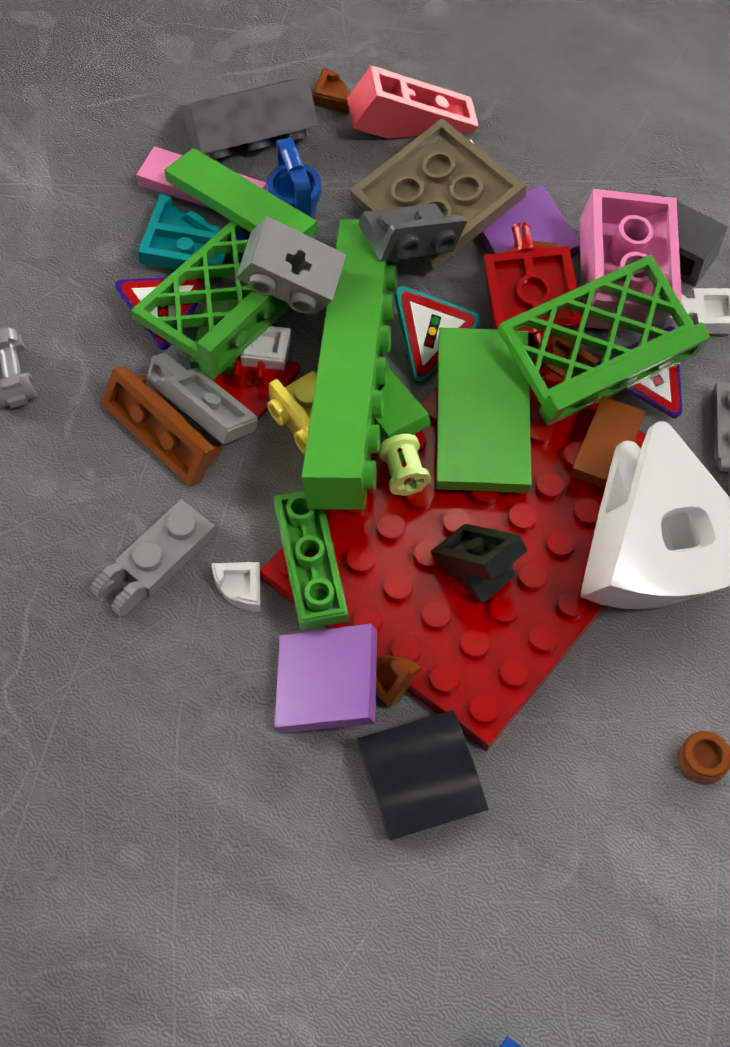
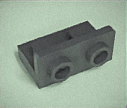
M434 203L363 211L358 225L379 260L388 261L453 252L467 221L463 215L444 217L437 204Z

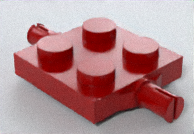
M523 222L522 228L520 223L514 224L511 227L516 248L505 253L486 254L483 256L482 267L494 330H497L500 323L577 288L569 246L553 248L534 246L529 229L530 225L526 222ZM562 308L556 311L553 324L577 331L581 314ZM548 315L541 318V320L547 321ZM528 326L517 329V331H528V339H532L534 347L539 349L544 331ZM550 334L545 352L554 354L551 337L554 335Z

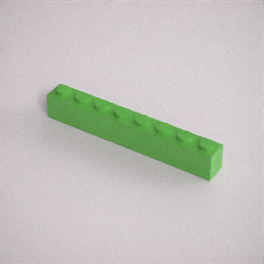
M340 219L336 250L347 255L333 301L327 305L302 471L307 509L365 510L367 490H375L376 462L371 461V453L379 454L380 426L375 425V418L383 419L384 393L383 390H379V385L387 384L388 365L387 357H382L383 352H390L391 328L390 325H386V321L394 320V296L389 294V292L394 291L397 287V265H393V262H400V259L380 261L358 225L360 219Z

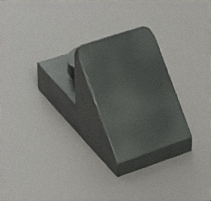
M465 523L431 550V553L435 560L477 600L485 602L515 576L513 570L514 562L528 550L518 534Z

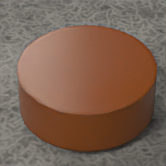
M695 732L685 740L679 751V766L685 776L693 782L703 785L714 784L720 781L730 769V746L724 738L714 732Z

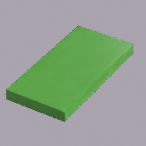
M439 327L436 489L530 493L529 383L498 330ZM515 330L520 342L528 346V331Z

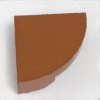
M323 67L312 92L314 106L349 114L347 98L351 94L350 90L340 80V75Z
M396 655L379 657L381 659L377 660L376 696L389 708L400 702L421 669L415 662Z

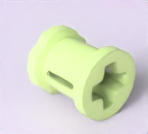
M394 435L380 444L379 457L387 463L391 476L388 485L394 495L407 496L422 491L431 481L428 470L422 468L418 455L420 443L415 435ZM402 463H406L407 466L403 467Z

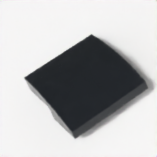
M454 710L356 738L370 788H373L387 839H397L489 810L471 753Z

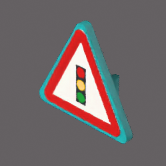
M404 286L396 287L394 290L412 379L416 382H422L438 366L439 327L474 329L481 322V316L474 311Z

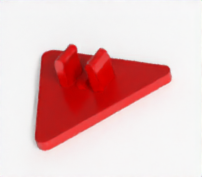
M238 358L235 361L233 375L220 374L213 381L253 412L259 421L268 410L267 402L270 401L269 383L278 379L284 387L288 386L300 373V364L286 361L285 370L266 368L263 361H259L257 367L243 366L241 358Z

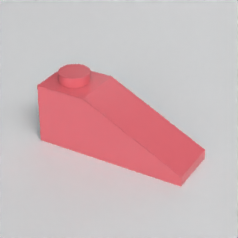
M371 65L347 98L353 129L387 139L419 136L441 118L460 133L474 132L478 128L471 97Z

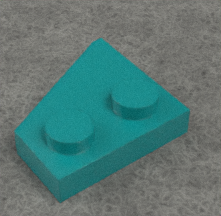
M160 193L138 250L139 263L176 270L215 236L221 228L208 224L202 216L192 210L187 214L173 206L170 196ZM230 254L214 255L208 260V266L227 264Z

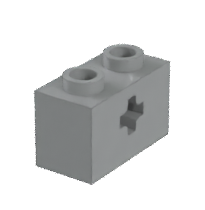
M266 216L250 233L235 279L248 284V287L258 294L272 295L287 302L293 310L299 313L316 315L333 301L347 254Z

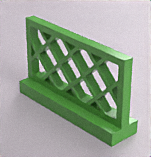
M230 221L131 309L133 320L199 361L200 372L213 380L290 308L287 302L272 295H261L252 291L248 286H241V281L237 279L236 287L210 289L209 278L235 276L236 278L240 266L238 253L245 251L248 240L236 241V235L244 228L233 221ZM233 253L234 264L208 266V260L214 255ZM205 279V290L179 291V286L186 280ZM238 299V305L231 311L212 312V301ZM207 302L208 313L181 316V304ZM175 305L176 316L157 318L150 314L157 306ZM209 326V332L197 343L183 335V328Z
M651 254L500 323L497 328L542 406L538 412L546 426L599 402L602 396L610 397L695 356L711 338L702 322L694 325ZM645 271L654 286L652 295L629 289L631 277ZM623 281L622 286L617 285V283ZM603 291L618 296L615 312L611 313L591 306L594 294ZM586 298V299H585V303L578 302V301H580V300ZM625 299L648 306L644 323L621 316ZM565 308L580 313L581 317L577 331L553 324L556 311ZM655 309L671 314L678 328L668 332L651 326ZM548 315L547 321L541 320V318ZM588 316L611 324L607 341L583 334ZM528 326L544 331L539 349L522 344L515 330ZM618 326L641 334L638 347L631 350L613 344ZM550 334L574 341L569 359L545 352ZM648 336H649V337H652V338H655V339H653V340L647 342ZM580 344L604 351L601 364L593 368L575 362ZM610 354H613V355H616V356H617V357H615V358L609 360ZM530 358L536 359L534 364ZM545 362L566 369L563 382L548 389L539 374L541 363ZM572 372H575V373H578V374H579V375H577V376L571 378Z

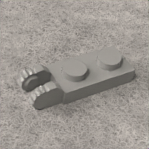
M180 499L115 560L114 564L108 565L101 574H98L91 583L90 591L99 599L106 597L128 578L131 583L116 596L111 605V609L120 617L127 615L147 596H153L215 537V525L183 499Z

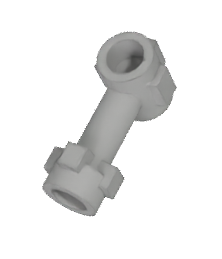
M9 327L0 328V362L4 377L0 380V406L14 408L28 404V400L37 397V391L30 372L21 374L17 352L25 350L24 341L20 335L18 336V332L15 329Z

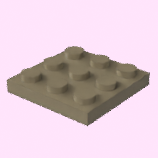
M443 118L349 190L352 201L363 211L436 203L444 217L463 215L467 224L453 252L417 257L432 271L526 197V186Z

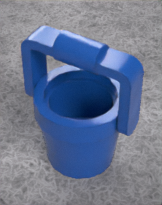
M292 137L277 140L278 167L269 174L267 191L315 219L318 202L322 194L320 176L315 169L307 164H303Z

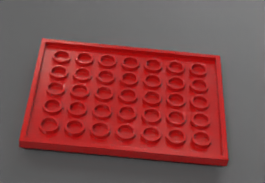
M540 366L539 374L548 389L563 382V379ZM529 385L530 493L436 489L437 386L421 403V406L429 414L431 425L413 434L419 440V459L422 468L427 469L430 474V483L422 491L407 496L394 495L388 485L391 476L387 463L381 460L379 454H371V461L376 462L375 490H367L365 510L325 509L348 610V622L323 627L333 629L372 624L377 629V658L387 655L401 656L421 667L407 691L437 714L454 710L463 734L488 751L606 607V605L580 597L605 489L570 476L599 403H595L556 423L546 426L538 412L542 405ZM640 430L637 433L634 442L640 448L643 445L646 434ZM402 463V466H403V467H406L407 464H406V463ZM465 523L518 534L528 550L514 562L513 570L515 576L485 602L477 600L435 560L431 553V550ZM282 547L260 570L261 580L294 604ZM308 553V554H305L304 556L313 557V556H315V554H313V553Z

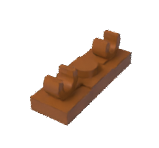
M126 366L114 368L101 405L189 487L201 483L207 467L216 463L222 447L219 444L212 446L205 439L207 433L204 430H195L190 426L186 419L161 397L162 393L159 390L152 391L145 385L147 379L144 376L134 375Z

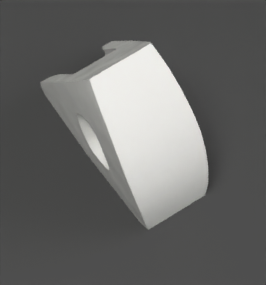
M659 421L648 429L641 448L632 441H624L618 444L614 451L597 518L580 597L601 605L621 609H651L680 603L730 586V498L675 430L664 421Z

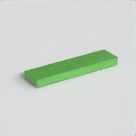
M192 148L164 169L167 182L249 232H252L266 216L309 237H313L318 232L315 219L195 148Z

